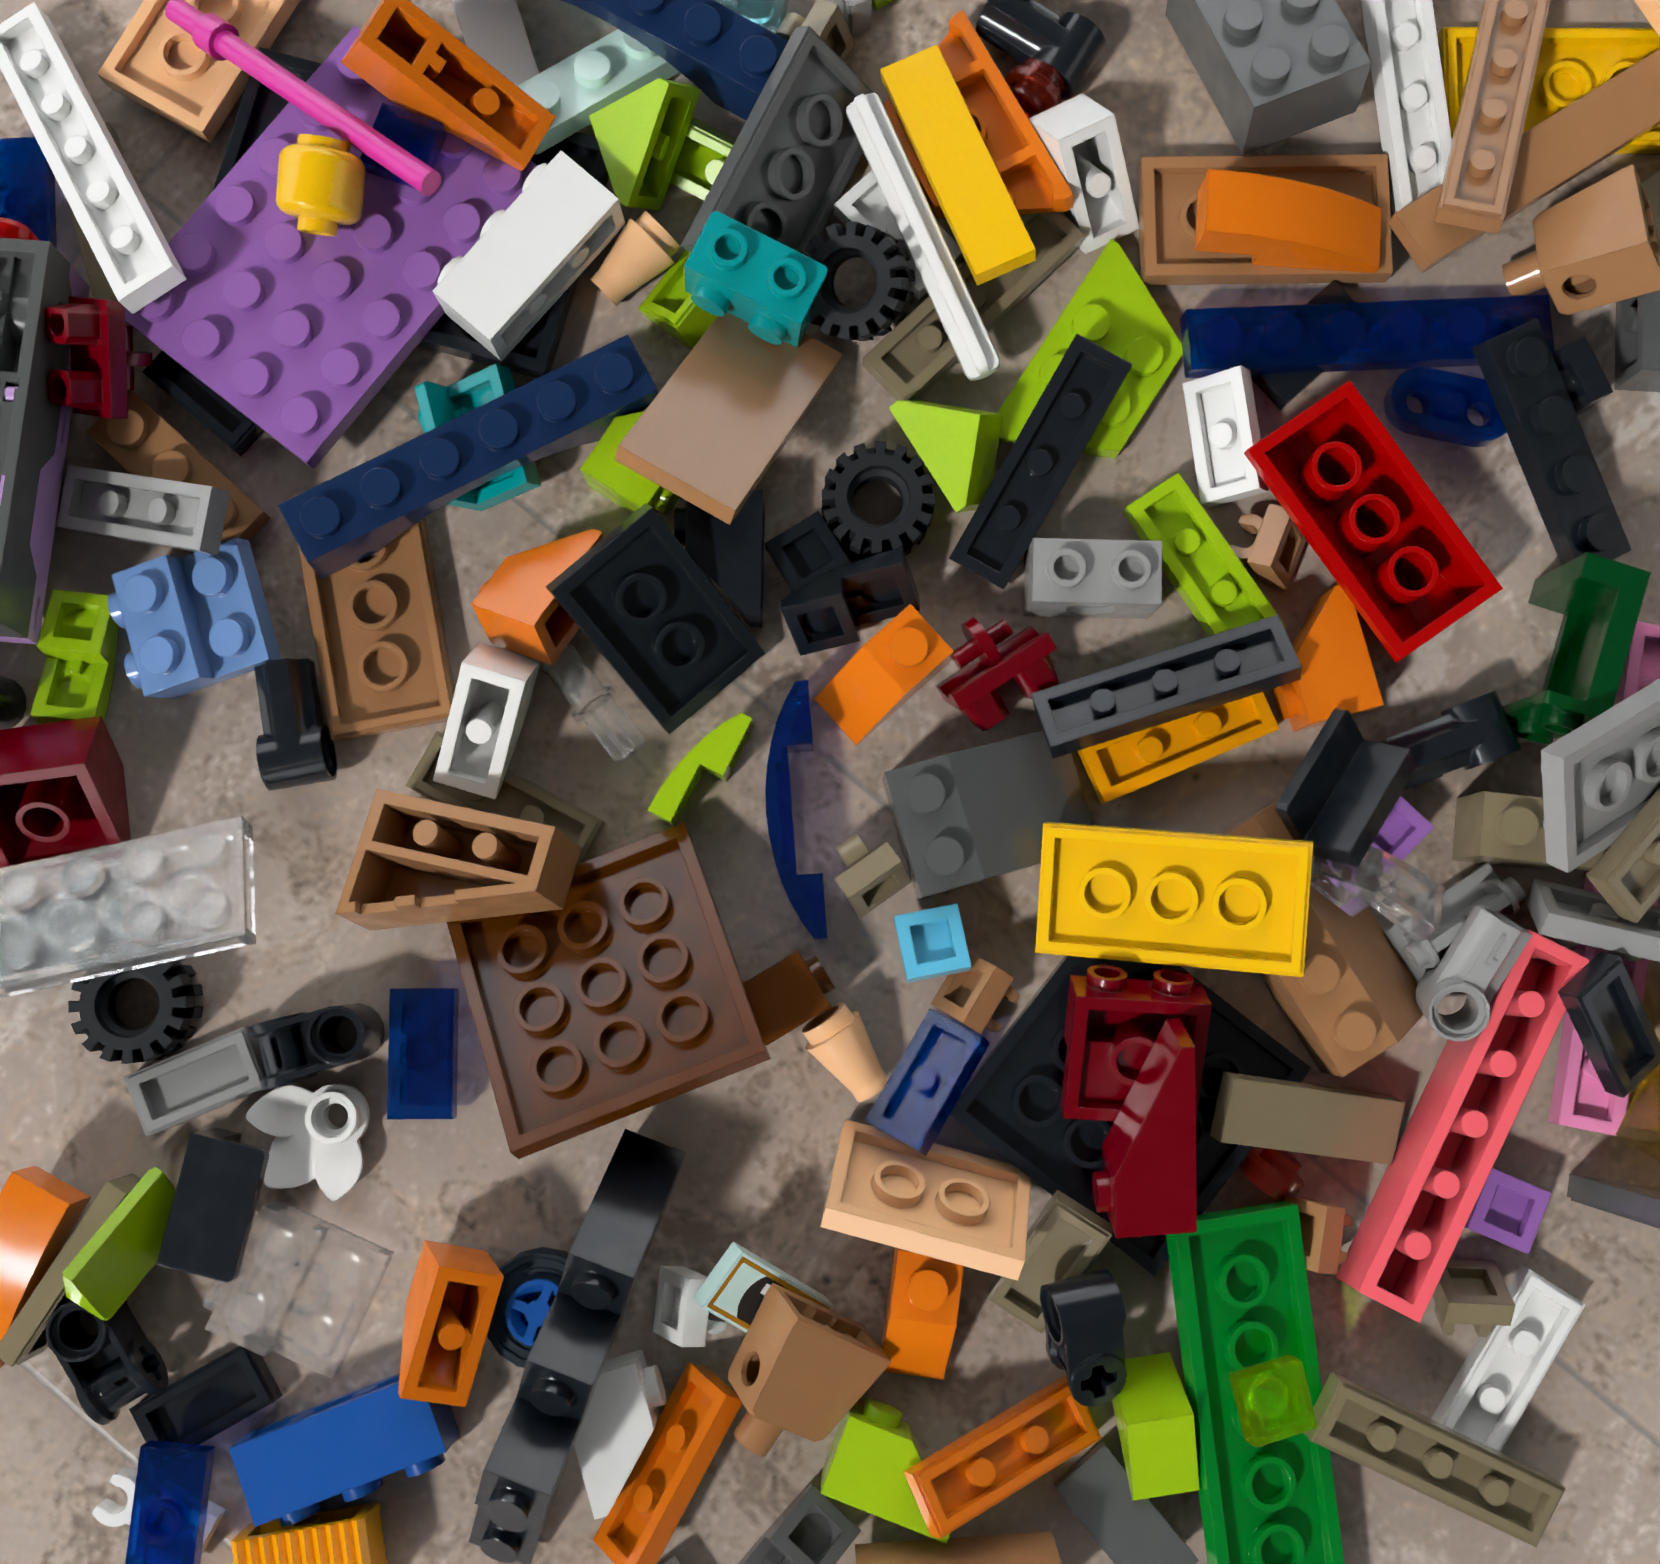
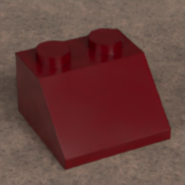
M102 716L1 729L0 873L3 879L130 861L132 844L124 765Z

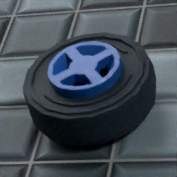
M547 1247L520 1252L499 1268L504 1279L487 1337L498 1354L517 1367L525 1368L526 1360L551 1307L549 1303L550 1297L553 1303L558 1292L568 1257L567 1251Z

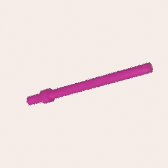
M170 0L167 3L165 14L168 20L192 35L194 44L216 60L230 61L422 194L430 196L438 190L441 183L439 172L239 38L238 30L232 24L215 13L204 14L185 0Z

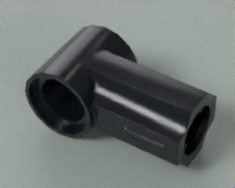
M988 0L977 21L975 30L979 37L1027 66V72L1038 88L1046 94L1061 100H1067L1072 97L1106 48V39L1102 31L1087 17L1075 12H1066L1060 17L1035 0Z
M284 658L266 661L264 664L254 667L263 735H259L256 742V756L259 772L265 787L271 791L335 780L337 776V755L334 741L330 737L329 728L322 721L314 662L308 658Z
M1496 690L1440 712L1442 717L1379 741L1380 743L1411 749L1418 766L1404 790L1440 778L1443 774L1464 767V770H1468L1521 749Z

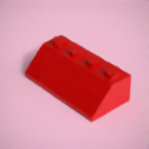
M1350 380L1244 452V455L1395 662L1409 655L1503 589Z

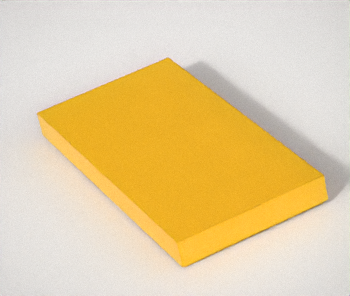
M1442 27L1437 35L1452 139L1478 27ZM1545 28L1523 133L1659 50L1660 37L1654 28ZM1660 125L1614 154H1660Z
M1045 822L1043 823L1035 953L1304 977L1313 841Z

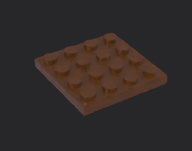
M685 822L577 864L563 909L447 922L509 1150L518 1159L771 1059L693 839Z

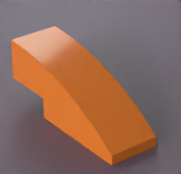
M1208 169L1197 194L1195 251L1252 255V265L1376 273L1379 270L1382 208L1338 191L1300 181L1248 172Z
M37 1166L12 1171L0 1192V1341L61 1251L91 1198L89 1195ZM0 1360V1368H1V1367L3 1366V1364H4V1362H3L2 1360Z

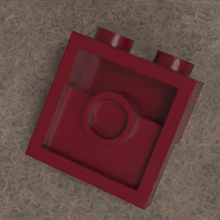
M1110 965L1091 966L1087 969V976L1070 975L1064 1029L1067 1050L1060 1105L1063 1118L1115 1121L1166 1019L1180 1018L1195 1045L1197 1119L1212 1006L1202 983H1194L1192 975L1176 969L1157 970L1153 974V980L1127 979V973L1123 969Z

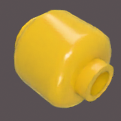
M298 134L297 144L285 146L279 154L276 204L285 214L298 218V231L337 237L338 225H351L361 219L366 175L365 165L359 157L351 154V144L349 142L320 135Z

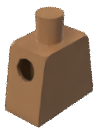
M1632 164L1539 213L1532 221L1536 251L1502 265L1507 288L1514 300L1546 287L1558 312L1565 315L1660 290V244L1654 213L1634 165Z
M772 1283L728 1370V1381L747 1410L735 1428L734 1436L747 1450L762 1457L767 1455L783 1430L813 1442L823 1440L886 1370L891 1360L864 1325Z

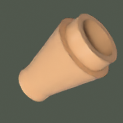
M644 211L636 221L629 218L599 270L590 280L617 306L626 296L675 264L671 258L681 247L648 212Z
M839 1002L820 1013L802 1029V1033L808 1040L805 1049L851 1091L857 1102H863L873 1097L888 1084L889 1078L881 1068L859 1012H851L844 1002Z

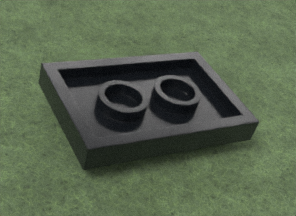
M646 503L546 586L551 595L669 735L765 654L654 508Z

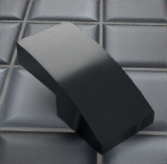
M900 547L856 561L810 582L781 600L780 609L798 652L802 656L859 642L860 625L896 617L909 604L917 611H920V599L904 550Z

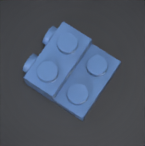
M235 537L221 542L218 555L194 552L181 558L163 555L111 574L116 592L111 593L108 597V609L116 624L127 631L132 652L125 656V671L131 683L143 690L144 697L175 699L255 671L254 667L260 666L266 661L282 659L248 540Z

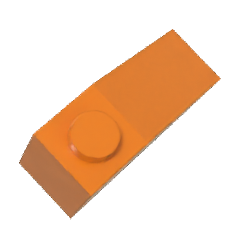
M382 0L374 9L341 61L342 64L396 105L519 171L525 169L556 118L409 0Z

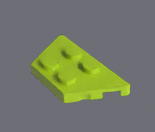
M1113 239L1109 240L997 412L1003 414L998 446H1001L1002 442L1015 443L1076 333L1133 364L1084 450V453L1090 456L1117 458L1185 352L1182 343L1123 249Z

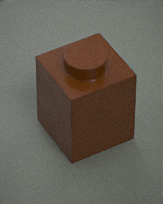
M798 950L744 982L766 1046L829 1009L831 1005L825 994L835 989L817 956L815 955L804 961Z

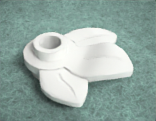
M334 1083L323 1086L314 1092L307 1088L290 1084L265 1094L247 1112L246 1119L254 1127L264 1133L276 1136L269 1151V1160L264 1175V1183L268 1188H295L316 1179L323 1193L331 1201H336L345 1195L358 1181L364 1164L359 1139L368 1127L370 1110L367 1100L355 1087L344 1083ZM335 1103L341 1104L347 1110L348 1120L343 1127L333 1125L329 1119V1110Z

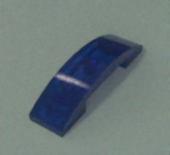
M799 680L794 682L784 701L771 740L765 786L766 817L774 861L786 894L803 925L814 940L827 939L823 873L797 875L788 753L813 751L808 680Z

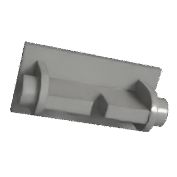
M1488 862L1385 930L1384 934L1416 982L1419 983V980L1428 971L1438 967L1476 903L1483 907H1488L1515 923L1525 916L1519 906V902L1525 899L1526 895L1520 884L1512 877L1501 881Z

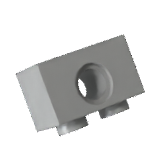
M1033 538L1024 555V616L1148 619L1162 604V541Z

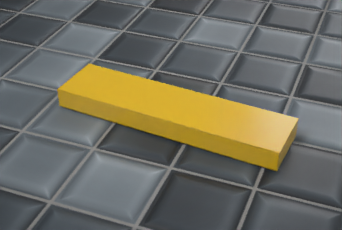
M938 45L931 46L881 68L880 74L884 88L977 286L1036 261V249Z

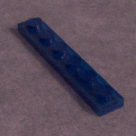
M1549 295L1186 309L1180 317L1185 378H1201L1240 365L1249 369L1251 375L1324 370L1323 372L1479 366L1472 347L1538 318L1553 354L1555 353Z

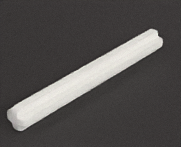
M876 93L860 94L846 107V115L966 377L971 381L988 377L1001 366V359L880 96Z

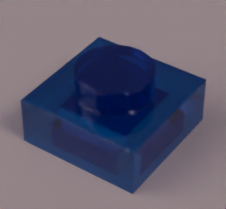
M384 103L381 104L372 127L433 169L447 137L442 123ZM362 152L360 159L365 165L366 172L414 188Z

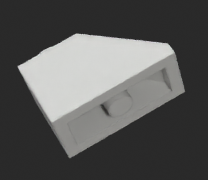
M1080 94L1029 118L1030 123L1073 193V208L1062 213L1084 234L1079 249L1084 254H1087L1106 245L1110 239L1117 240L1139 229L1115 114L1086 95Z
M479 642L461 663L433 781L496 799L527 716L541 661Z
M642 1349L606 1360L574 1444L594 1520L608 1516L655 1428L660 1414L659 1406L666 1405L665 1388L657 1365L647 1367Z

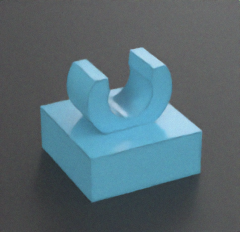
M958 903L894 916V924L907 983L971 970V962Z

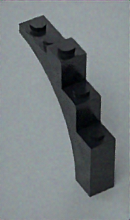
M627 1129L622 1134L568 1253L558 1292L526 1360L516 1399L483 1470L475 1500L478 1509L469 1542L480 1546L484 1554L499 1562L512 1563L518 1561L523 1564H531L597 1382L674 1190L686 1154L682 1150Z

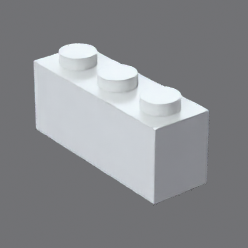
M560 151L548 165L546 163L538 165L528 175L524 182L522 193L506 211L504 209L496 211L486 221L481 230L480 239L464 257L457 256L449 261L438 277V285L433 289V293L445 314L502 362L626 225L619 198L563 151Z

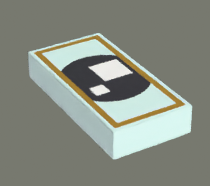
M735 1242L731 1243L694 1295V1298L703 1309L746 1333L772 1283L830 1310L834 1308L833 1304L823 1294Z

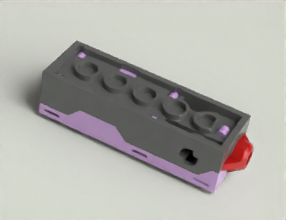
M1 217L0 642L37 644L40 636L72 408L52 404L48 400L47 377L52 369H71L70 344L50 342L49 337L45 334L44 310L47 307L68 304V296L89 297L90 286L50 241H40L28 226L18 221Z

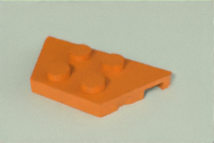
M962 10L954 14L948 22L949 33L938 47L1018 213L1037 214L1066 212L1073 208V193L965 12ZM888 98L883 105L936 219H946L892 102Z

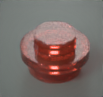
M1028 58L1022 65L1014 66L1005 78L1006 83L1029 118L1062 103L1061 94L1065 89L1064 81L1054 68L1042 60Z
M1252 1147L1247 1154L1248 1158L1240 1167L1241 1171L1252 1183L1278 1201H1283L1290 1192L1299 1193L1305 1185L1297 1174L1302 1165L1288 1151Z

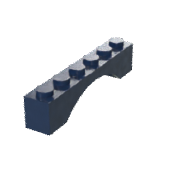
M561 0L606 21L636 39L682 73L701 89L711 101L744 120H747L788 42L715 0Z
M627 334L277 506L307 562L324 579L380 551L398 535L424 517L482 484L546 456L599 441L615 417L645 411L657 396L658 389Z

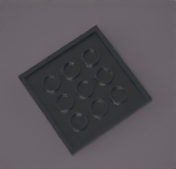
M1064 956L950 1104L946 1112L1052 1196L1058 1189L1110 1222L1107 1212L1097 1213L1092 1174L1096 1171H1103L1102 1145L1114 1121L1065 1119L1060 1107L1067 1050L1064 1029L1070 975L1087 976V969L1094 965H1110L1121 968L1127 973V979L1153 980L1154 972L1160 969H1176L1186 973L1189 972L1181 966ZM1193 976L1194 983H1202ZM1203 983L1202 985L1212 1006L1196 1119L1197 1215L1203 1214L1252 1148V1146L1222 1143L1210 1136L1223 1072L1301 1083L1311 1069L1310 1066ZM1113 1232L1109 1240L1155 1277L1169 1259L1166 1235L1116 1238Z

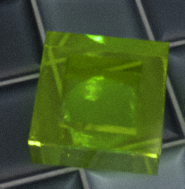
M1289 1354L1229 1373L1244 1439L1254 1447H1261L1318 1428L1303 1363L1298 1358Z

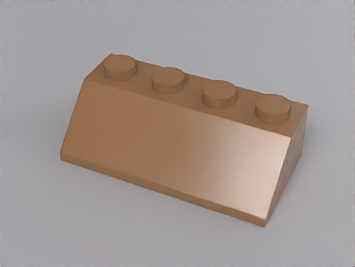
M1280 797L1220 833V835L1293 840L1276 812V804ZM1312 856L1304 977L1259 973L1320 1072L1344 1077L1397 1044L1423 1016V1013L1416 1003L1415 991L1418 984L1384 934L1380 924L1341 863Z

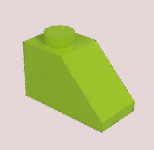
M866 1399L864 1406L856 1403L840 1421L821 1472V1494L947 1544L951 1533L941 1539L930 1535L903 1471L922 1461L924 1457L909 1423L901 1421L903 1413L895 1407L875 1399Z

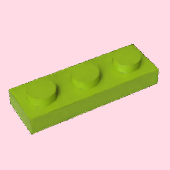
M1176 473L1126 506L1122 513L1141 540L1162 541V570L1208 637L1277 615L1179 473Z

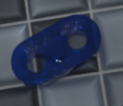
M1415 367L1402 373L1390 385L1385 394L1384 410L1388 420L1395 428L1406 434L1478 448L1492 444L1506 433L1487 383L1482 378L1429 367ZM1406 398H1417L1423 406L1422 413L1411 411L1407 406ZM1468 409L1476 410L1481 414L1483 418L1482 426L1474 425L1469 420L1467 415Z

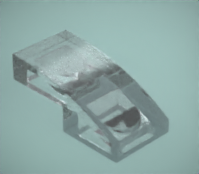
M1370 846L1359 867L1312 856L1310 885L1349 916L1353 917L1371 905L1419 943L1439 931L1445 887L1409 863L1373 846Z

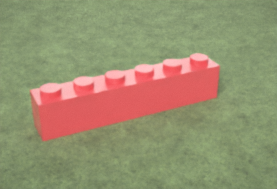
M1529 929L1527 931L1532 934V937L1489 1004L1490 1018L1487 1027L1478 1036L1468 1041L1455 1042L1447 1040L1394 1152L1392 1165H1388L1348 1249L1347 1261L1341 1264L1336 1275L1337 1279L1358 1292L1420 1323L1566 1011L1558 991L1589 962V959Z

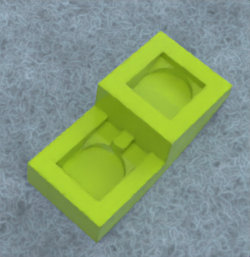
M52 590L37 647L46 656V660L30 714L40 724L102 716L105 721L114 676L119 625L113 620L108 609L109 595Z
M739 713L706 735L673 769L657 792L648 811L652 815L676 826L704 771L727 782L755 727L753 718Z

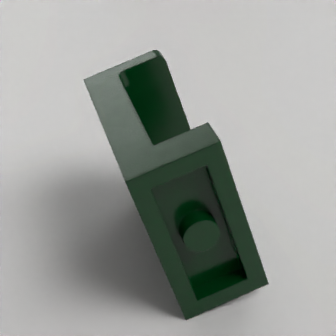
M1586 552L1534 581L1528 603L1564 615L1542 692L1503 706L1510 724L1515 726L1514 733L1517 737L1532 742L1550 744L1553 743L1554 739L1567 735L1613 707L1651 572Z

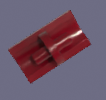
M68 296V304L47 307L44 310L45 334L49 337L51 343L70 344L71 369H52L47 377L48 400L52 404L73 408V413L110 419L128 418L127 390H135L134 366H153L152 352L133 350V326L125 325V307L118 300L82 296Z
M972 617L961 624L962 631L968 642L954 650L952 659L961 670L938 684L936 688L946 703L960 710L975 727L982 731H987L1004 720L1010 713L996 690L1005 682L1014 677L1023 695L1029 699H1032L1031 693L1059 684L1058 676L1049 656L1057 647L1048 632L1044 631L1039 634L1033 627L1028 626L1012 636L1013 631L1004 619L985 630L981 623Z

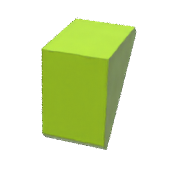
M658 78L589 115L615 196L619 198L620 204L631 208L661 209L702 91L701 89L690 84Z
M897 400L889 407L890 411L955 512L977 510L992 483L1003 414L925 400Z
M1167 1352L1125 1359L1126 1383L1121 1392L1112 1400L1132 1501L1200 1490L1194 1413L1171 1353Z

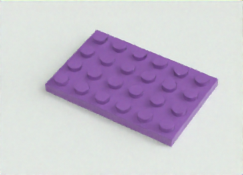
M355 25L306 83L439 172L441 183L438 190L430 196L422 194L351 145V154L359 157L366 169L361 219L351 225H338L337 237L298 231V218L285 214L276 204L280 151L285 146L297 144L298 134L320 135L345 140L288 102L168 243L186 280L134 314L125 308V322L133 326L134 329L313 470L445 313L433 293V289L438 285V277L443 268L453 258L465 256L480 239L481 230L490 216L498 210L504 209L506 211L522 193V188L528 175L537 167L530 160L525 169L522 171L517 170L396 105L342 64V59L361 31Z

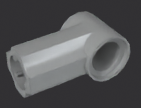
M1476 903L1438 967L1428 971L1419 980L1415 991L1416 1003L1434 1031L1443 1038L1456 1042L1468 1041L1478 1036L1487 1027L1490 1018L1489 1004L1532 937L1529 931L1507 917ZM1452 992L1466 993L1465 1004L1459 1011L1447 1015L1438 1013V1005L1446 995Z

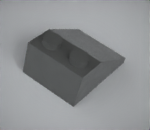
M1043 731L944 754L886 771L882 778L917 900L1041 864L1043 823L1045 822L1093 825L1072 754L1069 753L1053 759Z

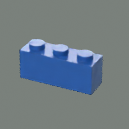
M398 1373L248 1432L229 1448V1452L255 1527L279 1518L281 1526L286 1527L317 1513L321 1509L320 1501L342 1493L344 1501L350 1502L364 1497L383 1486L382 1477L405 1469L407 1477H414L441 1465L446 1460L444 1453L448 1451L460 1435L450 1405L401 1399L398 1394L400 1375Z

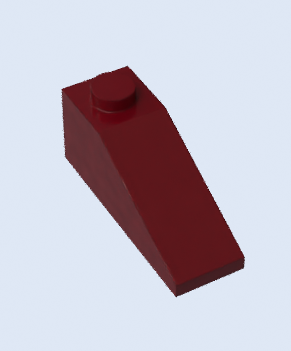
M1180 1018L1166 1019L1102 1145L1103 1171H1096L1092 1174L1097 1213L1107 1212L1116 1238L1197 1232L1195 1045Z

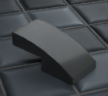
M1103 1441L1053 1483L1065 1502L1114 1564H1196L1199 1561L1191 1548L1150 1499L1132 1501L1126 1468Z
M810 1484L784 1510L738 1564H836L861 1530L822 1495L814 1485Z

